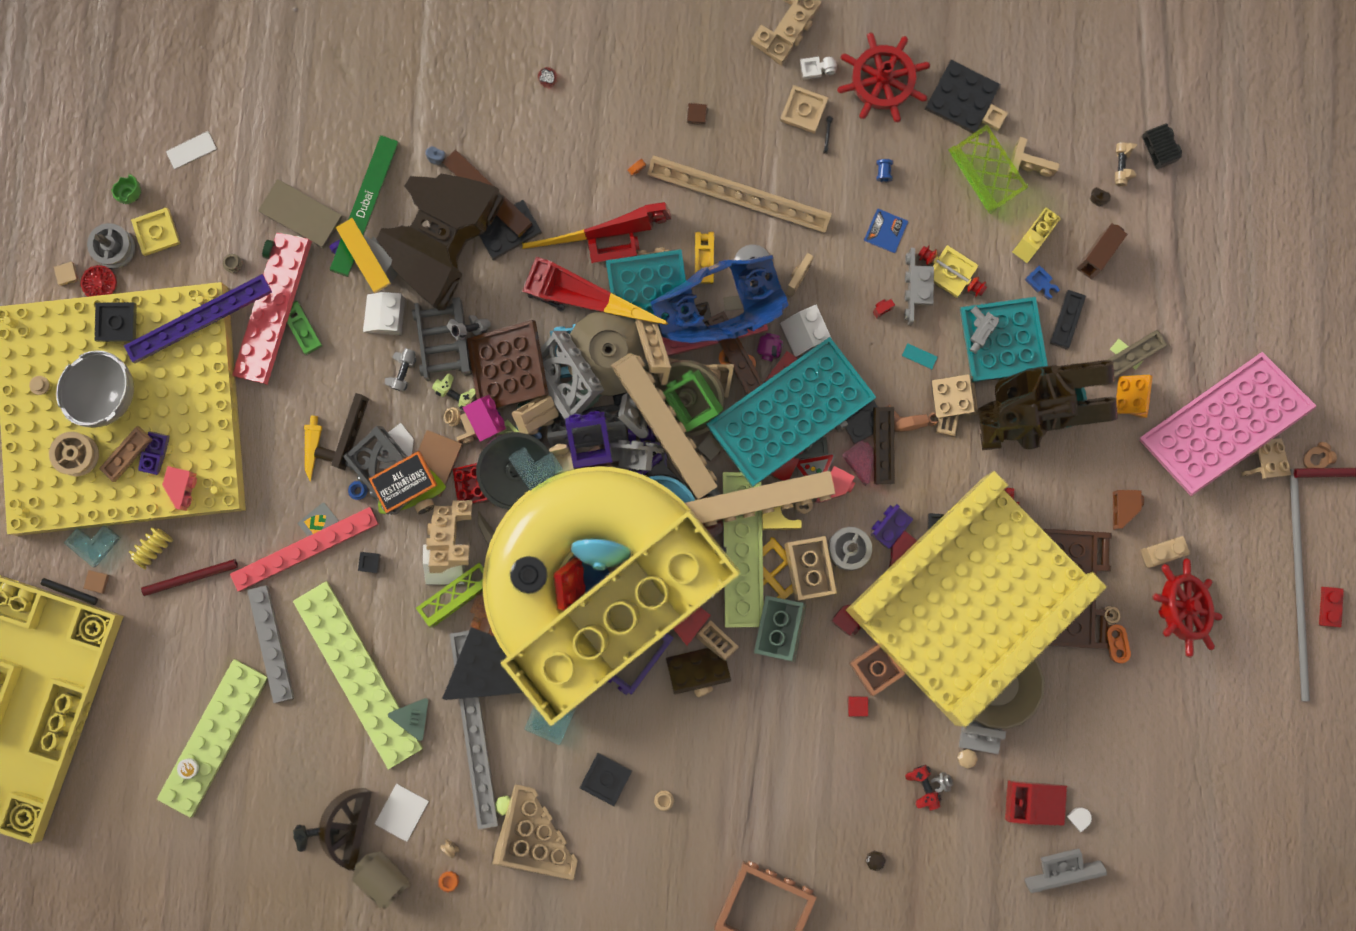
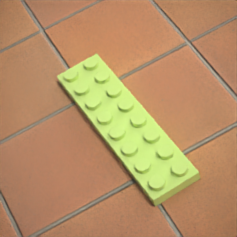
M741 472L722 473V494L754 488ZM759 482L754 487L761 486V482ZM757 511L755 516L744 518L743 515L736 516V520L725 522L723 519V547H727L726 554L740 570V574L724 586V627L760 626L764 606L762 511Z
M233 659L157 797L158 801L190 818L194 816L268 680L265 674ZM184 759H194L199 765L197 775L189 779L180 777L177 772L178 764Z

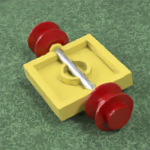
M930 245L928 247L923 246L918 254L920 257L918 261L924 259L926 266L933 262L934 283L956 298L966 285L968 286V293L971 291L975 292V298L977 295H983L987 289V286H985L986 281L983 283L979 282V276L973 280L971 279L979 265L948 245L939 257H936L937 249L931 251L929 249Z

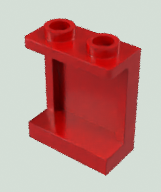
M629 233V244L597 249L596 238L588 239L591 263L637 256L636 251L640 250L638 237L634 236L633 233Z

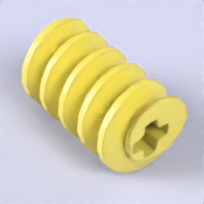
M151 527L153 535L146 533L145 535L148 540L140 539L142 546L135 544L134 547L137 551H129L133 561L145 570L147 569L146 565L152 564L151 559L157 558L156 553L161 554L163 552L161 547L167 548V541L173 542V539L162 529Z

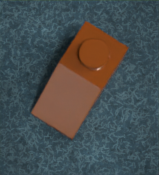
M1116 490L1113 492V530L1123 529L1142 510L1144 496L1141 490Z

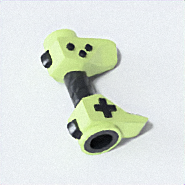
M447 374L441 381L437 379L432 386L436 395L442 397L447 395L459 402L458 406L462 410H464V406L474 402L476 396L474 388L459 394L451 389L454 379L451 374Z

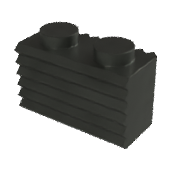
M1167 123L1147 130L1142 135V139L1157 170L1177 162L1182 157V149L1179 144H1176L1174 132L1171 127H1168Z

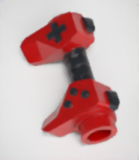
M922 765L914 768V771L905 775L906 779L921 781L925 791V795L916 801L917 808L927 806L930 811L940 808L941 795L938 792H933L928 777L931 775L930 767Z

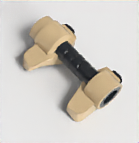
M1116 144V154L1119 157L1118 171L1115 172L1116 186H1126L1128 180L1136 177L1133 169H1126V158L1130 157L1137 144Z

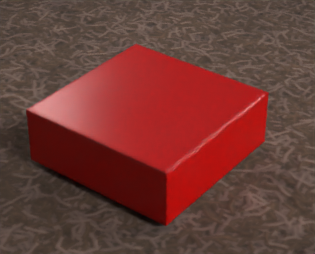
M848 696V716L868 717V697Z

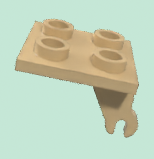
M1282 438L1272 439L1251 454H1258L1261 467L1241 472L1242 477L1262 473L1263 479L1290 476V465Z

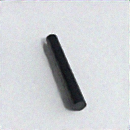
M43 578L41 581L42 586L87 603L96 605L98 598L46 578Z

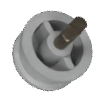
M106 223L99 225L90 233L87 241V248L91 257L107 268H121L127 265L135 254L136 247L133 237L116 224Z
M856 527L840 529L831 537L828 543L830 560L836 567L847 571L856 570L864 566L872 554V543L869 536L863 530Z

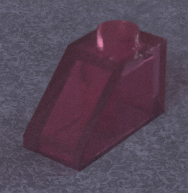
M861 440L845 452L842 457L863 485L866 486L871 480L874 455L868 442L864 443Z

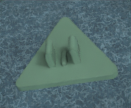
M424 698L388 713V717L418 741H422L428 699Z

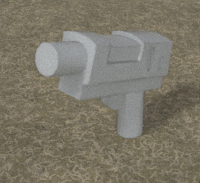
M977 306L970 310L977 318L974 322V326L977 329L970 338V341L974 343L970 351L974 354L980 348H983L986 343L985 341L999 324L998 317H994L989 312L984 315Z

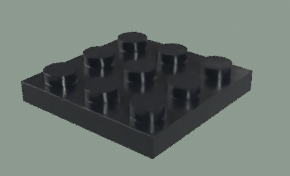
M951 59L925 110L975 134L1001 84Z

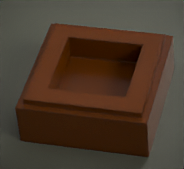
M688 103L687 123L706 124L707 104Z

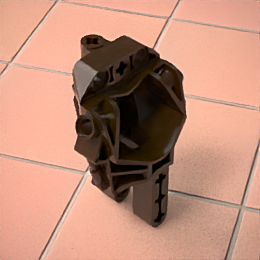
M1101 360L1062 366L1051 365L1029 368L997 382L995 385L996 401H991L978 408L982 451L1001 449V442H1004V440H1017L1024 449H1035L1040 446L1041 439L1047 431L1064 429L1069 426L1110 422L1118 419L1116 398L1103 397L1077 401L1075 393L1076 388L1107 385L1115 382L1113 361Z

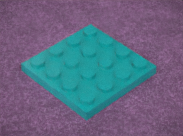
M682 249L606 260L610 293L653 315L651 301L686 281ZM662 313L661 318L663 320L666 319L668 313Z
M1036 297L960 308L970 374L973 378L972 382L1007 378L1029 368L1048 366ZM975 306L984 315L989 312L994 317L999 318V324L993 333L989 335L983 348H980L976 354L970 351L974 344L970 341V338L977 329L974 326L977 318L970 311Z

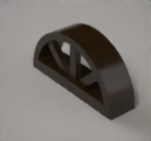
M366 788L351 789L334 798L326 807L319 825L320 844L326 855L341 867L352 871L355 870L372 796V791ZM356 799L352 813L347 803ZM341 808L350 820V824L333 822ZM330 829L349 831L331 845ZM346 843L343 859L341 860L334 851Z

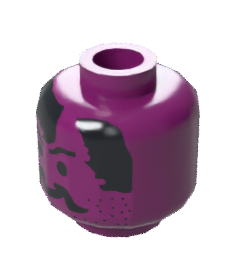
M766 333L760 336L757 353L762 355L761 359L772 362L773 358L777 359L780 357L783 341L779 335Z

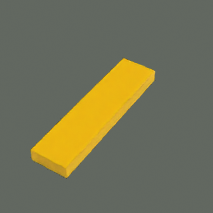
M351 218L337 226V231L372 291L377 293L391 285L354 219Z

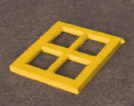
M771 537L770 541L763 546V556L771 549H774L784 561L771 573L763 566V586L768 582L778 594L776 598L786 599L793 593L792 584L784 590L774 578L776 574L788 565L786 551L775 538Z

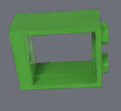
M699 369L695 372L691 370L686 372L678 382L676 379L665 385L667 388L663 391L667 402L671 405L687 432L717 416L723 410V407ZM691 380L695 381L710 405V408L693 418L675 392L676 389Z

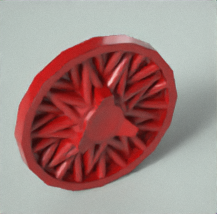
M92 266L81 277L82 291L88 297L113 294L116 289V276L111 269L105 266Z

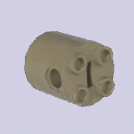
M382 851L367 854L355 866L352 879L376 903L379 909L382 907L386 909L395 900L393 896L396 893L400 895L410 885L407 882L409 879L400 872Z

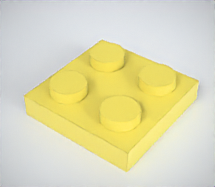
M167 207L131 220L142 255L144 256L181 244L170 210Z

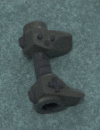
M297 825L294 828L293 837L299 852L306 850L308 837L319 836V828L306 829L302 825ZM330 829L331 845L335 842L334 836L339 835V829Z

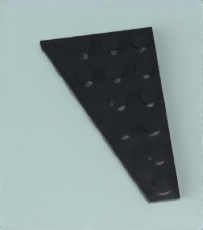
M472 627L470 628L442 699L454 700L524 693L502 666L501 662L507 656L499 646L495 636Z

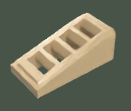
M711 620L696 636L701 643L724 661L739 648ZM711 631L713 634L708 638L706 635ZM717 636L718 639L713 643L712 640ZM721 641H724L725 643L720 648H718L717 645ZM729 645L731 648L724 653L722 650Z

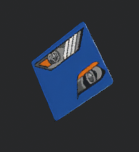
M877 209L864 241L895 253L908 221Z

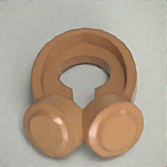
M1319 442L1317 447H1313L1305 453L1303 464L1306 468H1325L1329 464H1335L1337 455L1334 451H1331V446L1328 443ZM1325 453L1319 465L1311 463L1310 458L1312 455Z

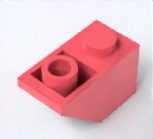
M167 466L162 486L175 508L187 511V507L190 506L192 501V488L197 483V473Z

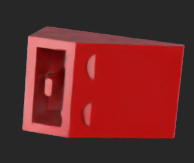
M477 463L453 469L457 501L472 500V504L490 502L478 485L476 476Z
M1008 780L1005 820L1010 823L1065 826L1067 786Z

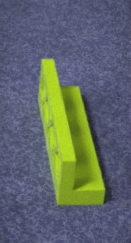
M480 562L416 607L429 627H435L483 592V579L479 582L471 581L473 572L480 569L483 573L484 567ZM459 582L468 583L467 590L464 593L456 592ZM444 593L452 594L451 602L447 605L440 604L441 595ZM429 604L436 605L435 613L428 618L423 608Z

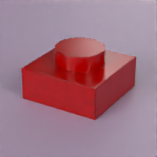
M884 299L878 302L873 311L875 317L878 318L891 311L895 306L893 300L886 301Z

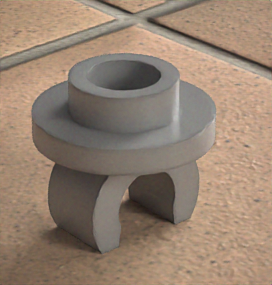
M945 772L940 773L939 776L931 780V782L937 781L940 783V787L935 789V792L939 793L942 790L945 792L951 791L953 781L951 776Z

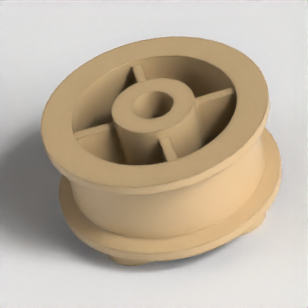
M65 432L56 437L49 449V459L57 471L70 476H83L95 468L99 459V450L96 443L90 437L77 432Z

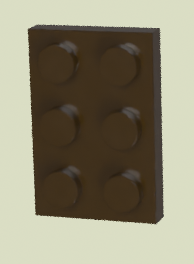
M709 648L666 658L674 695L731 682L727 661H724Z

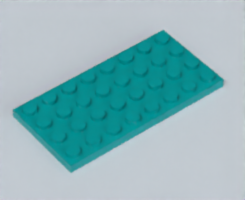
M828 337L712 419L706 426L750 485L754 487L875 400L876 396L831 337Z

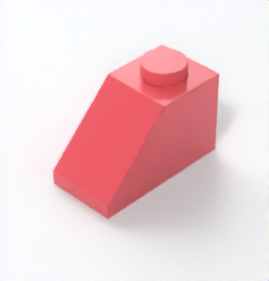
M834 466L831 470V476L836 494L831 495L832 499L844 496L847 492L851 493L855 482H853L855 476ZM817 498L815 502L822 503L828 500L820 501V499Z

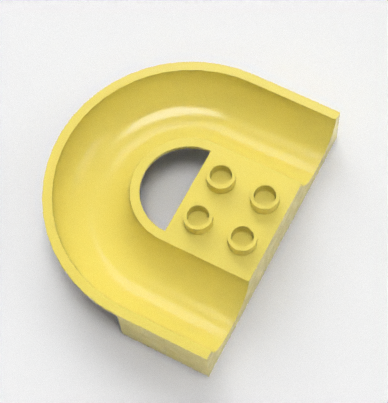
M587 467L566 471L539 483L526 492L505 514L492 537L487 551L483 570V598L492 632L507 656L501 662L502 666L548 724L552 726L740 574V570L689 507L671 490L649 477L629 470L613 467ZM588 539L606 540L622 544L631 550V557L566 610L558 609L554 573L567 564L574 555L571 551L574 542ZM532 556L544 563L548 576L542 589L535 593L526 594L514 588L510 580V571L518 559Z

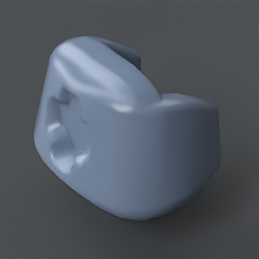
M434 146L426 149L425 153L428 161L435 165H441L445 158V152Z

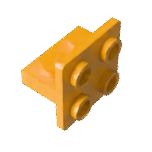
M1135 375L1119 377L1116 395L1118 414H1131L1140 418H1147L1153 376Z

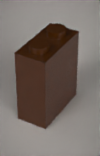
M1111 223L1101 233L1076 269L1090 279H1093L1103 270L1128 234L1124 232L1121 226Z

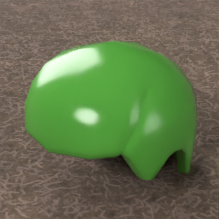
M131 174L127 178L119 177L118 182L113 185L111 190L113 198L122 204L135 202L141 194L140 183Z

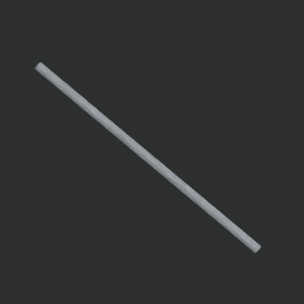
M1290 469L1301 701H1310L1298 478H1295L1293 475L1294 469Z

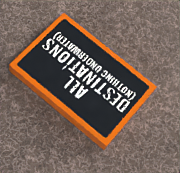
M420 451L369 478L386 513L438 486Z

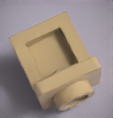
M466 413L460 415L466 433L456 438L459 443L468 444L473 442L477 435Z
M557 444L553 448H549L555 465V475L575 470L571 451L567 444Z

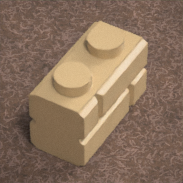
M551 396L534 399L511 413L519 432L533 435L539 431L538 428L551 425L554 422L553 419L557 418L559 414Z
M1183 536L1141 549L1147 568L1190 554Z

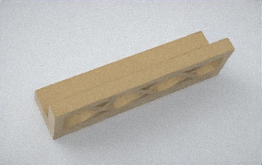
M636 319L635 323L650 373H658L661 385H667L671 365L658 324Z

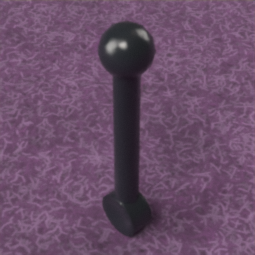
M832 116L826 118L827 129L824 153L826 154L828 153L830 127L833 122Z
M528 295V297L531 299L535 298L537 300H540L544 303L556 307L557 310L560 312L564 310L563 304H556L551 301L542 300L540 298Z

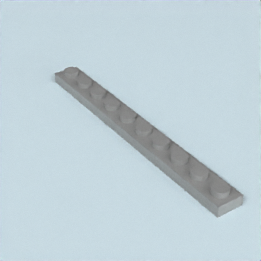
M469 631L450 634L454 667ZM480 697L459 699L478 829L498 826V818Z

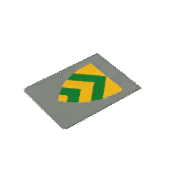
M322 503L299 521L298 525L307 536H310L337 523L338 519L327 505Z

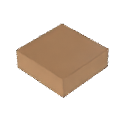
M88 570L83 589L104 593L109 575Z

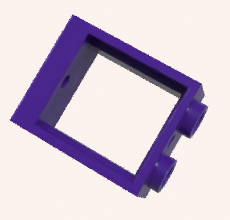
M592 411L587 415L573 414L569 418H565L574 468L612 462L604 412ZM601 424L605 449L576 453L572 428Z

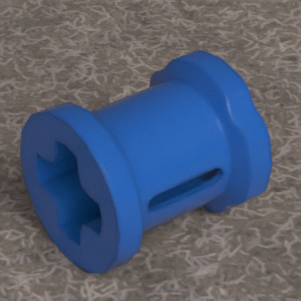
M877 160L878 176L876 180L880 182L892 181L891 166L893 165V160Z

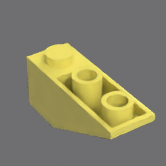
M1046 207L1012 253L1028 263L1061 218Z

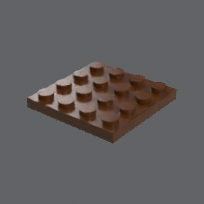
M529 320L466 339L477 400L490 395L496 404V409L549 395L535 320Z

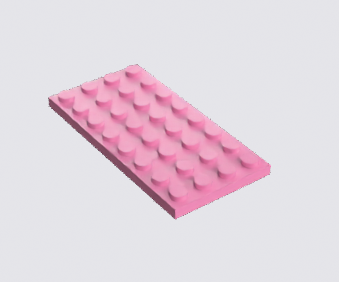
M1261 352L1141 436L1139 441L1190 496H1193L1312 412L1316 405Z

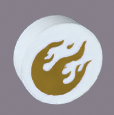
M191 758L182 760L177 766L179 776L184 779L193 778L199 771L198 763Z

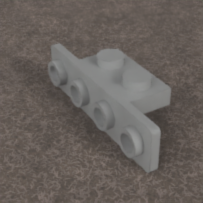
M911 248L905 257V264H908V272L906 271L905 283H908V290H905V301H908V309H905L904 318L908 320V325L914 323V305H933L934 266H915V248Z
M1074 849L1041 857L1043 874L1025 878V884L1030 893L1041 892L1050 888L1099 878L1107 875V870L1101 861L1083 864L1080 849Z

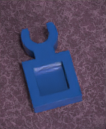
M1040 265L1025 278V281L1037 293L1042 289L1045 298L1048 300L1053 297L1049 290H1053L1055 293L1060 291L1058 286L1049 283L1053 278Z

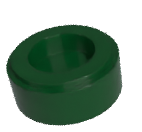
M266 240L262 251L263 258L269 259L271 257V250L275 245L274 241Z

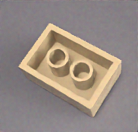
M826 536L784 544L795 602L837 594Z

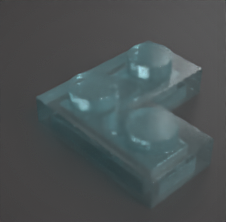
M524 446L508 457L529 490H532L563 470L552 452L535 462Z
M103 525L92 539L81 529L76 528L64 544L89 565L96 568L121 537L106 525Z

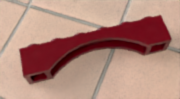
M906 531L900 535L890 548L888 569L917 542ZM845 605L835 614L831 622L846 635H856L861 626L846 611L850 605Z

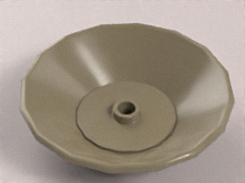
M599 311L589 314L576 323L570 333L572 341L581 351V355L590 365L594 375L600 380L604 391L599 395L614 396L627 392L610 366L627 354L632 353L640 356L645 364L643 369L645 372L649 370L635 323L636 319ZM607 347H610L612 349V352L606 353L605 349ZM567 365L570 374L573 376L572 366Z
M1035 658L973 720L987 728L1006 730L1022 725L1037 712L1044 697L1045 678L1037 659Z

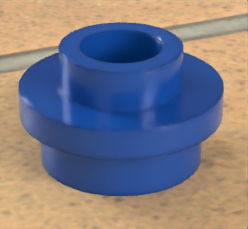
M354 481L350 484L348 493L352 499L361 500L366 497L368 488L366 484ZM358 487L361 488L360 494L355 493V490Z

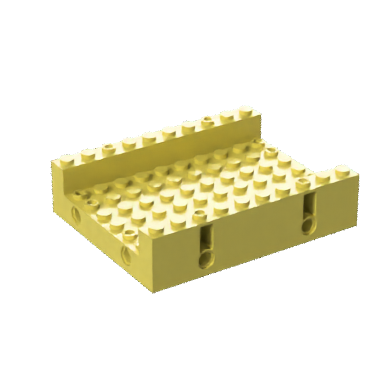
M995 471L983 477L846 609L853 619L955 726L966 727L1106 588V585L1093 572L1085 574L1004 491L1008 485Z

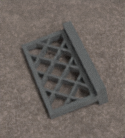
M611 404L593 407L582 412V415H587L592 411L604 412L605 417L609 418L606 421L609 442L614 443L618 442V440H627L625 424L618 418L619 411L614 415L610 413L611 411H620V405L615 406ZM558 413L559 416L553 419L554 421L561 420L558 424L552 423L548 425L547 435L550 448L557 444H567L569 446L567 430L563 427L566 421L561 413ZM601 424L572 428L576 449L604 444Z

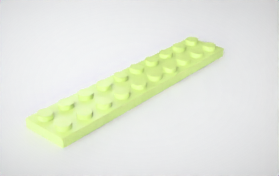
M328 581L293 601L294 605L386 767L390 769L422 750L423 747L416 738L388 717V713L400 707Z

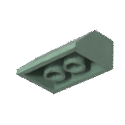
M766 596L754 653L795 662L807 605Z

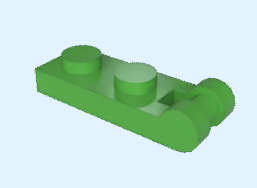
M295 301L287 323L304 354L308 355L323 345L300 303ZM297 312L298 315L292 318L291 315Z

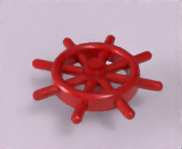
M868 33L867 39L870 49L863 52L858 59L845 53L841 55V60L854 66L852 72V83L838 87L837 91L840 94L855 91L858 98L865 103L859 115L861 119L867 117L871 108L880 110L890 109L894 122L899 123L901 117L897 107L903 104L909 96L921 102L927 100V96L915 90L914 86L916 83V72L928 69L930 63L923 62L914 65L911 58L903 51L908 42V37L906 36L901 38L897 47L889 45L877 46L874 34ZM881 56H888L891 58L889 61L883 62ZM874 58L877 69L865 63ZM897 61H899L904 67L902 69L893 71V68ZM862 70L873 77L861 80L860 72ZM907 75V85L894 78ZM876 84L871 94L864 89V87ZM891 86L902 91V93L894 97ZM882 88L887 99L877 98Z
M1188 558L1183 560V574L1174 576L1167 564L1162 565L1161 569L1167 578V582L1163 587L1162 595L1154 594L1153 600L1161 603L1162 606L1159 609L1162 610H1159V615L1165 619L1168 625L1163 631V635L1169 637L1173 633L1179 639L1185 641V654L1187 657L1194 655L1193 641L1202 639L1209 650H1213L1215 645L1209 633L1212 630L1214 620H1222V615L1214 612L1213 600L1208 590L1213 583L1212 580L1206 579L1202 582L1196 576L1191 575V561Z

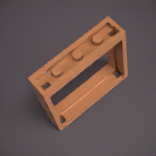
M743 861L714 926V931H740L725 924V921L747 872L807 900L794 931L803 930L817 897L813 894L814 891L806 886L800 888L795 885V881L787 877L783 880L777 877V873L770 869L764 871L759 869L760 865L755 862L748 861L746 863Z

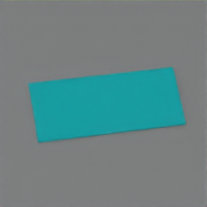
M908 343L902 354L903 357L930 369L933 368L937 360V356Z

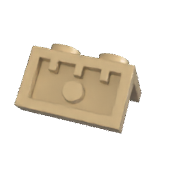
M970 374L932 381L937 418L962 414H979L975 382H972L973 378Z

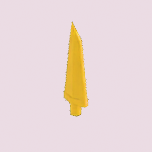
M310 416V425H304L305 472L310 482L316 460L314 452L319 445L323 427L318 426V416Z

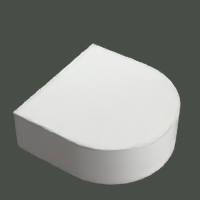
M1081 807L1075 808L1066 816L1079 832L1088 827L1092 820L1090 812Z

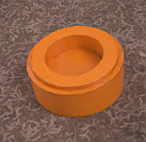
M640 159L628 169V172L631 176H634L646 166V163L643 159Z
M453 871L444 872L439 878V887L445 892L455 890L459 884L458 875Z

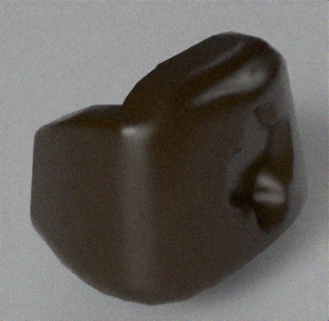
M1097 187L1092 190L1090 196L1091 202L1098 206H1104L1111 199L1109 192Z

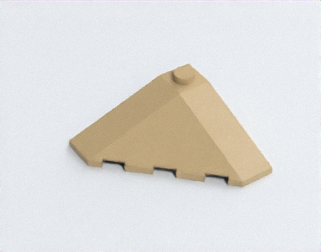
M515 784L497 842L493 864L574 880L578 860L574 854L570 855L565 846L566 840L560 830H555L551 823L552 817L546 807H542L537 800L538 794L536 790Z

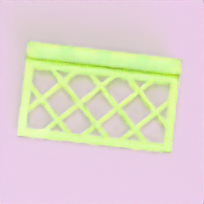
M985 125L956 146L948 149L989 214L1028 188L988 125ZM987 130L990 135L989 144L979 143V136ZM967 143L975 144L973 155L964 154L961 147ZM977 145L988 147L986 157L975 156ZM991 147L1000 150L999 160L988 158ZM974 158L985 160L983 171L974 169ZM987 161L998 162L996 173L985 171ZM1001 163L1009 164L1011 167L1009 175L998 174ZM984 174L995 176L993 186L983 183ZM998 176L1008 178L1006 189L995 187ZM1011 179L1019 180L1022 187L1016 191L1010 190ZM994 190L1005 191L1004 199L996 203L993 198Z

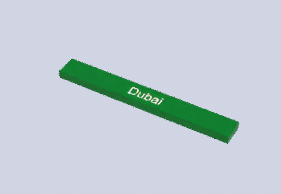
M382 135L379 137L349 219H354L363 236L398 146V141ZM341 238L330 271L349 277L355 260Z

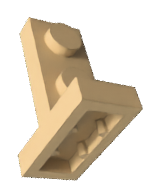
M1020 137L1016 142L1006 178L1014 179L1018 173L1019 166L1025 171L1040 172L1042 176H1054L1058 171L1059 163L1023 153L1027 139Z

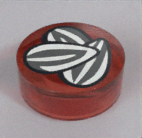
M549 67L541 69L538 73L539 83L547 88L554 86L557 81L556 72Z

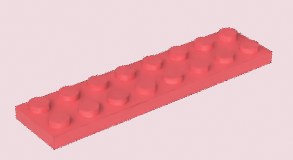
M276 233L275 245L272 247L271 257L268 259L264 271V276L272 293L254 303L232 374L236 378L266 385L269 382L312 243L311 240Z

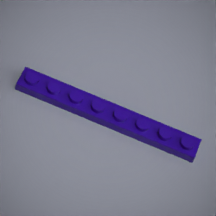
M261 274L124 345L132 363L135 364L271 294L272 290L265 276Z

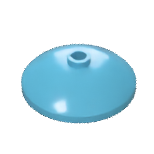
M580 540L574 542L571 547V551L577 558L597 570L617 566L626 562L631 557V550L628 547L606 540Z

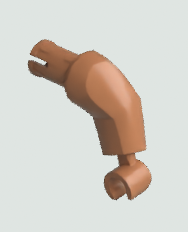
M894 410L895 432L916 430L927 425L935 426L939 421L933 422L930 419L931 417H936V413H931L928 417L927 414L900 417Z

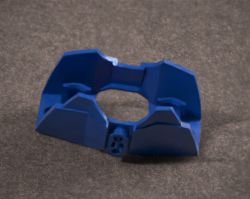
M773 255L748 260L719 261L718 264L701 268L681 285L651 301L655 316L661 318L662 313H668V316L664 319L668 325L658 323L662 337L688 343L736 338L747 334V329L755 331L783 315L784 309L789 304L780 286L772 261ZM730 267L744 312L721 323L706 326L702 321L704 316H700L694 303L697 295L692 294L691 288L701 283L704 277ZM766 273L769 274V279H768V280L765 279V274H766Z

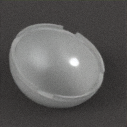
M89 351L79 355L77 360L71 365L68 364L63 370L57 384V404L65 417L72 423L88 428L103 427L117 421L127 411L134 395V382L130 370L117 356L105 351Z

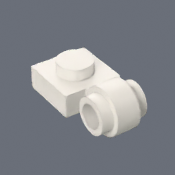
M819 57L800 60L803 80L822 77L821 71L825 75H833L837 70L836 60L833 57H826L821 63Z

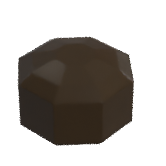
M873 850L867 854L865 862L869 869L879 871L884 868L886 860L881 852Z

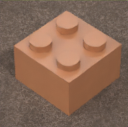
M878 644L849 662L870 696L876 695L905 675V672Z

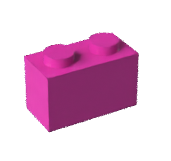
M490 395L484 396L463 407L480 442L506 429L505 422L499 415L496 404Z

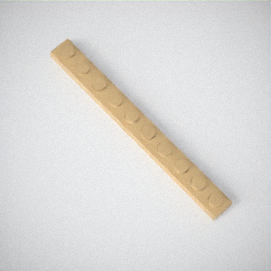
M654 155L651 158L648 171L650 176L802 226L826 232L832 213Z

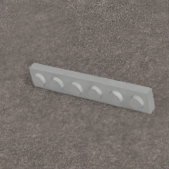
M265 585L247 590L273 703L293 699L294 694L269 587Z

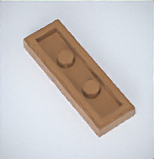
M136 426L99 469L112 482H116L153 439L140 426Z

